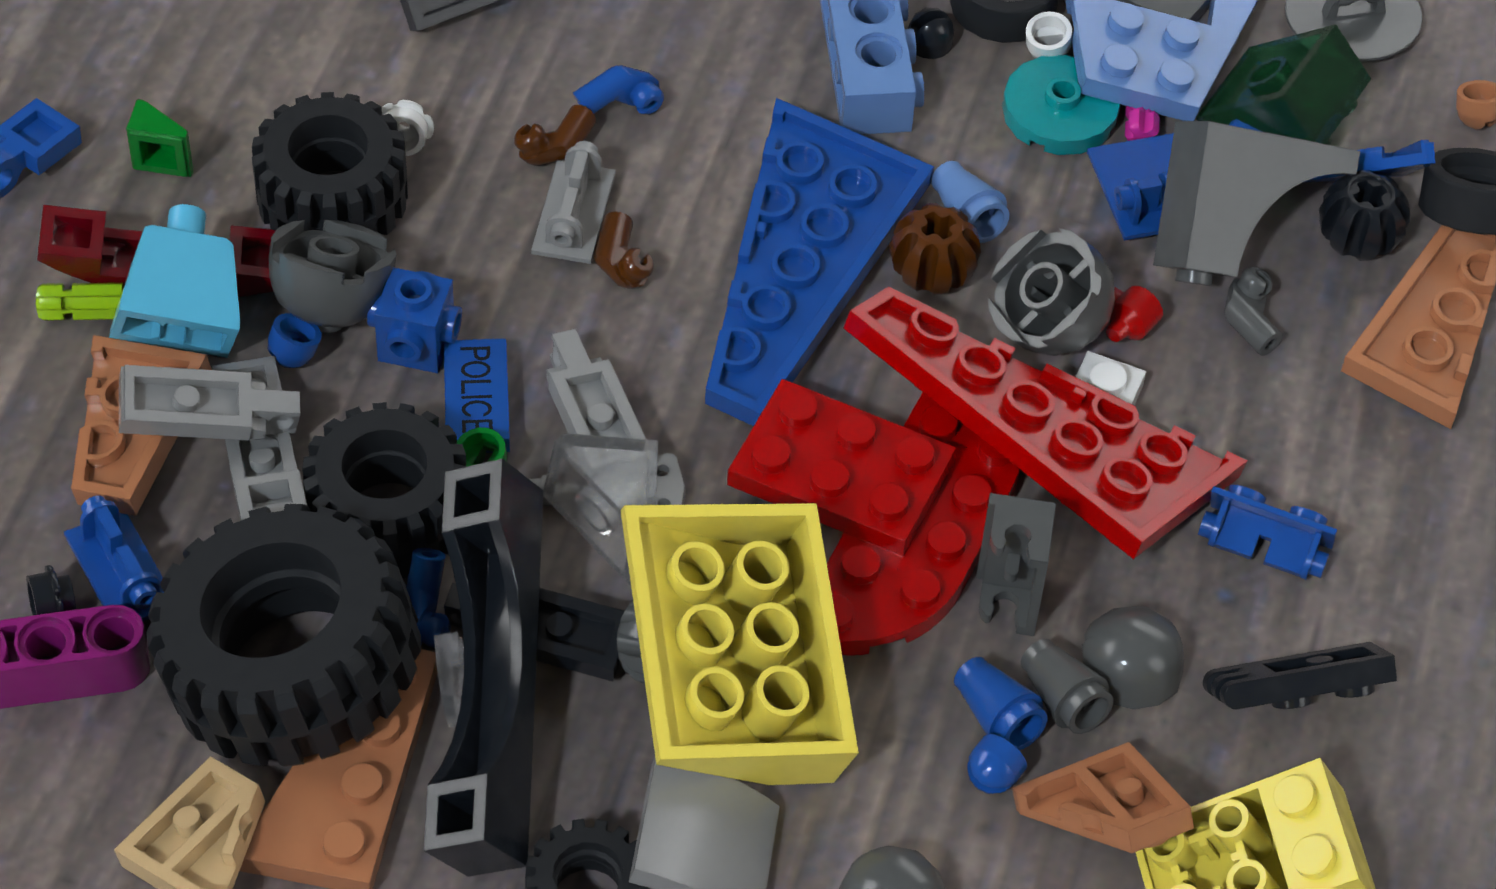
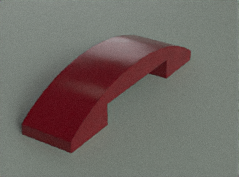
M43 205L37 261L90 283H123L125 285L143 231L105 227L106 211ZM231 225L229 240L234 245L238 297L273 291L269 278V253L271 237L276 230Z

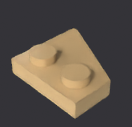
M210 756L131 832L114 851L123 868L157 889H233L266 801L259 784Z

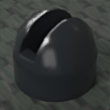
M924 8L915 13L908 29H914L916 55L926 59H937L948 54L952 49L954 38L953 23L948 15L939 8Z

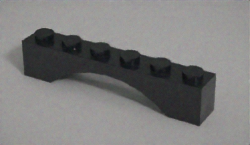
M504 459L445 472L442 535L451 560L460 602L464 638V677L460 711L452 742L440 768L427 785L424 851L468 877L526 867L529 850L544 490Z

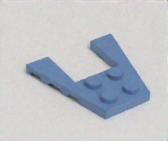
M1065 0L1067 13L1072 15L1074 27L1072 47L1081 94L1133 108L1143 107L1145 110L1150 109L1160 115L1182 121H1195L1226 59L1231 54L1241 31L1259 0H1211L1207 24L1116 0Z

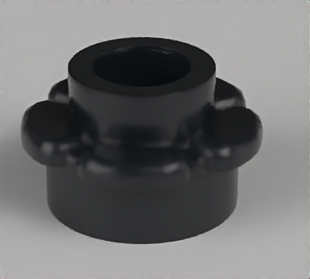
M46 565L44 573L26 576L32 616L76 610L75 596L69 575L57 577L53 567Z

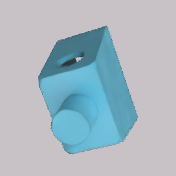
M175 205L169 209L167 227L156 225L144 227L110 328L109 338L228 358L240 330L234 245L227 238L204 234L206 222L204 210L194 205Z

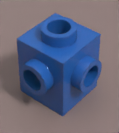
M395 267L392 268L382 295L375 301L367 314L368 326L375 327L378 361L438 373L442 364L444 342L453 344L456 342L462 322V307L454 305L453 279L439 277L425 271L414 272Z

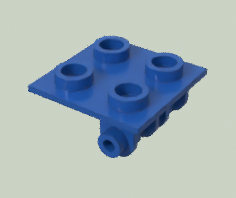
M1174 133L1087 148V154L1124 241L1158 235Z

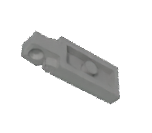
M576 329L552 334L553 352L550 354V360L553 368L546 370L548 390L590 484L650 470L653 456L651 448L610 360H602L601 357L589 359Z
M138 365L121 366L119 374V433L255 440L264 439L265 434L286 432L294 434L296 432L300 418V392L265 390V383L251 380V372Z

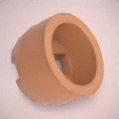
M1474 80L1465 82L1458 87L1456 109L1460 120L1465 126L1480 130L1484 126L1491 127L1496 123L1495 82Z

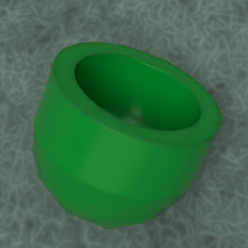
M482 427L474 428L462 434L457 440V444L463 445L467 467L483 463L486 450L493 452L488 462L498 459H504L506 462L508 460L505 441L495 430Z

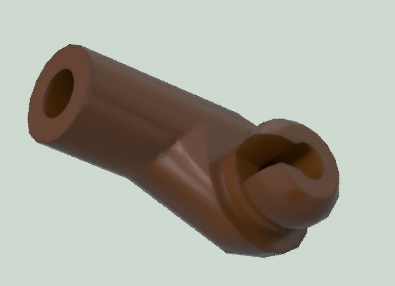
M573 105L556 131L545 133L543 127L536 123L532 127L528 124L522 126L514 137V144L520 150L519 157L533 166L565 160L567 150L575 146L577 142L585 141L596 123L595 114L583 105Z

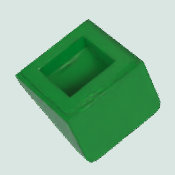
M137 99L126 128L133 169L192 177L193 164L188 131L148 102Z

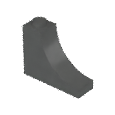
M1176 121L1153 265L1177 269L1175 281L1211 286L1213 275L1237 277L1247 242L1259 220L1269 207L1290 189L1312 178L1328 174L1357 175L1360 151L1211 121Z

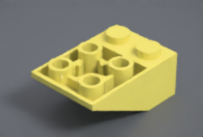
M1321 758L1192 806L1191 813L1194 829L1169 838L1159 846L1144 848L1135 852L1145 889H1376L1345 791Z

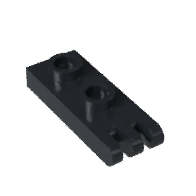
M1364 642L1212 669L1205 674L1203 687L1206 692L1231 709L1237 710L1271 703L1274 708L1279 709L1301 708L1312 703L1311 696L1334 692L1338 697H1362L1374 693V685L1397 681L1395 656L1372 642Z

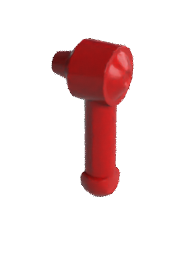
M1131 286L1125 292L1115 287V306L1110 318L1111 323L1106 330L1107 337L1113 342H1119L1124 338L1138 341L1144 338L1162 320L1163 308L1159 300L1153 293L1141 286Z

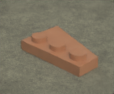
M93 335L91 354L94 363L92 377L87 378L84 396L88 405L85 426L79 430L71 490L78 505L82 506L90 497L101 495L106 500L113 501L120 513L136 516L171 451L177 436L119 433V374L121 366L138 365L212 370L207 354Z

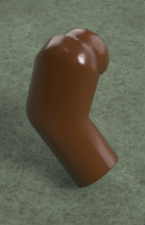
M614 211L606 214L603 219L594 254L595 262L618 286L627 289L639 288L646 283L648 277L652 274L654 263L649 254L642 259L638 257L640 255V248H628L633 221L627 214Z

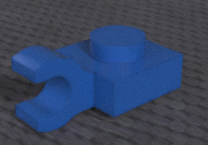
M38 98L0 125V198L7 195L14 188L25 167L37 175H41L82 143L80 126Z

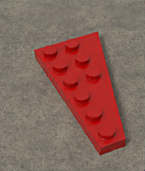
M889 286L851 309L844 324V330L1133 560L1209 502L1213 486L1225 489L1236 481L1248 460L1229 451L1221 459L1192 445L1196 435L1174 425L1170 433L1139 419L1136 406L1048 363L1043 371L1027 365L1012 357L1016 349L1015 347L996 338L993 339L990 345H986L959 332L957 319Z

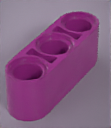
M106 605L0 620V709L124 692L141 684L150 672L151 660L141 616L129 607ZM117 646H126L119 650H109ZM48 656H56L49 660H41Z

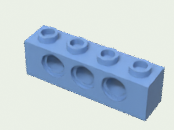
M820 0L840 126L859 134L912 132L914 107H923L924 81L922 72H912L911 64H915L916 61L914 29H905L903 21L908 20V0Z

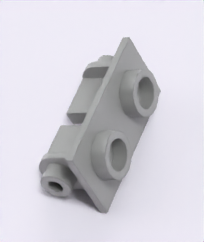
M579 141L575 146L567 150L565 161L557 160L531 254L591 264L616 174L615 169L601 167V157L598 154V148L593 143Z

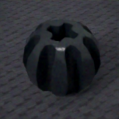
M1359 170L1357 175L1352 176L1344 175L1331 184L1323 196V203L1319 208L1321 233L1326 239L1330 240L1331 247L1342 256L1351 255L1359 261H1369L1376 258L1377 255L1389 254L1400 244L1406 235V227L1410 223L1408 199L1402 191L1398 190L1397 183L1387 175H1376L1370 170Z

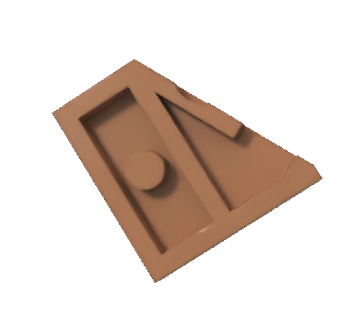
M1130 742L1012 787L1016 810L1020 815L1129 853L1159 846L1169 838L1194 829L1190 805Z

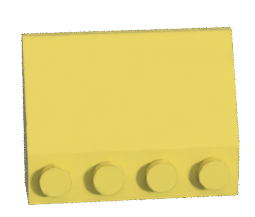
M817 503L624 505L621 509V518L656 765L765 785L834 783L857 756L859 751Z

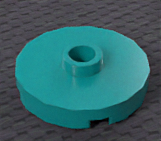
M1058 55L1041 56L1025 62L1009 76L1004 91L1002 109L1005 123L1017 139L1029 146L1030 140L1036 144L1044 145L1043 152L1069 155L1082 154L1087 152V148L1101 146L1109 138L1110 131L1116 126L1121 104L1081 94L1074 57Z

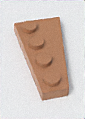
M1441 225L1347 353L1341 372L1451 429L1496 284V235L1464 232Z
M421 649L419 656L414 660L417 670L407 691L398 690L401 702L387 719L379 716L373 722L375 729L371 734L358 743L352 738L339 745L340 753L325 759H321L319 753L304 757V764L291 767L260 815L240 871L329 889H373L438 674L439 653Z

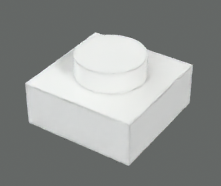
M1087 351L1076 378L1135 405L1144 384L1146 371Z

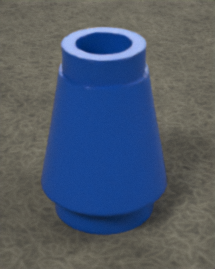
M974 657L958 669L954 677V685L960 690L961 695L985 734L998 735L1012 743L1019 751L1031 745L1041 735L1046 727L1048 716L1042 709L1043 702L1039 695L992 664H989L983 657Z

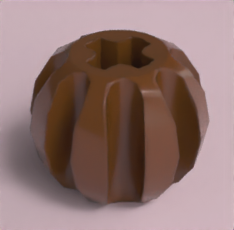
M928 203L922 206L921 210L909 211L897 223L893 232L894 236L889 245L894 270L902 275L903 282L915 291L927 290L932 292L933 295H943L949 292L951 287L959 288L963 286L973 276L981 254L977 228L968 222V217L962 211L955 207L945 208L937 203Z

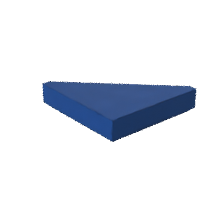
M1420 140L1391 153H1385L1384 146L1358 150L1360 151L1357 171L1370 170L1376 175H1387L1389 177L1406 176L1435 164L1434 142ZM1345 174L1318 176L1302 183L1336 181Z

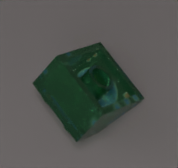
M1335 24L1248 47L1197 115L1196 119L1198 121H1211L1226 125L1238 119L1263 132L1330 145L1332 142L1331 135L1341 121L1356 109L1358 105L1357 99L1371 81V77Z

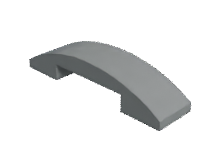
M275 356L212 366V370L251 372V380L265 383V390H282ZM290 432L265 434L264 439L255 440L225 439L240 521L250 517L248 511L266 506L270 508L271 512L284 511L285 504L307 505L300 471L297 469Z

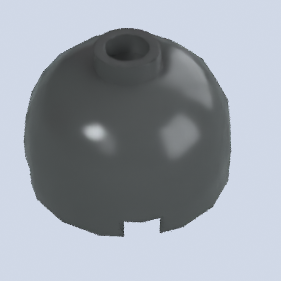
M305 220L293 221L277 228L271 237L269 278L278 302L296 318L309 324L317 325L321 332H336L342 327L352 326L366 319L368 311L382 295L392 268L395 267L397 254L395 249L390 253L386 251L388 239L364 226L339 220H324L323 230L304 231Z
M1060 229L1061 232L1049 234L1042 230L1028 233L1009 247L995 266L991 278L998 283L994 293L995 302L988 298L989 312L996 328L1024 349L1039 354L1057 356L1083 349L1097 339L1107 326L1115 306L1114 276L1106 260L1097 249L1067 229Z

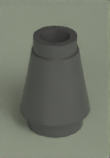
M1041 639L1033 643L1024 652L1021 658V667L1027 672L1029 679L1057 726L1069 728L1075 734H1083L1091 731L1104 721L1113 706V697L1108 692L1109 685L1105 678L1056 646L1050 639Z

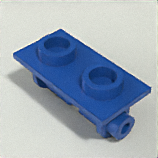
M1230 485L1228 491L1213 486L1210 507L1218 509L1219 512L1217 515L1206 511L1198 531V535L1209 539V546L1251 560L1257 542L1261 538L1271 542L1264 559V565L1305 580L1309 574L1321 578L1329 554L1318 550L1319 545L1332 549L1337 529L1326 525L1328 519L1325 516L1299 506H1292L1289 512L1265 504L1266 497L1244 486Z
M101 495L90 497L81 506L80 526L64 531V536L102 606L123 605L139 614L142 622L149 620L148 614L156 592H163L160 585L163 577L128 514L120 513L113 501L106 500Z

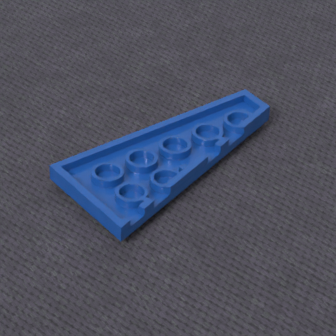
M776 98L771 128L763 151L762 165L758 181L755 183L738 254V264L734 280H732L722 330L719 332L706 385L705 404L749 425H755L781 379L793 383L891 242L897 223L906 213L914 209L931 184L934 166Z

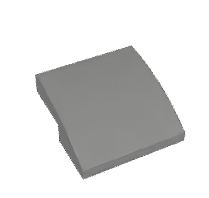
M654 758L651 765L629 883L652 889H766L780 806L765 795L736 779L656 765V758Z

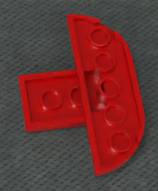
M781 379L730 465L727 474V485L772 504L817 503L820 523L844 532L827 562L842 655L856 656L869 654L870 647L891 643L905 638V641L909 643L931 630L949 613L959 599L979 561L990 493L1013 496L1020 469L973 431L965 427L924 392L919 397L904 426H901L803 386Z

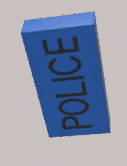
M506 339L456 340L454 344L444 342L445 426L449 425L457 434V440L462 434L474 428L482 427L495 430L503 437L506 450L510 452Z

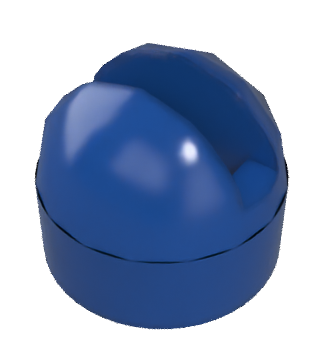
M291 313L281 314L273 322L268 335L267 349L271 356L276 357L277 362L282 367L299 368L309 363L315 355L322 338V333L317 325L304 322Z
M985 734L971 751L967 764L969 780L978 790L987 794L1005 792L1015 785L1027 769V761L1023 754L1012 743L995 734Z

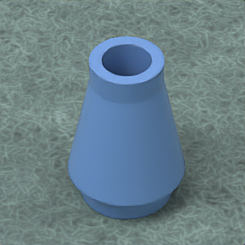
M957 161L945 162L934 171L931 185L939 194L944 207H955L962 211L968 217V222L977 228L980 243L993 240L1005 229L1010 214L1007 208V200L1003 193L965 170Z

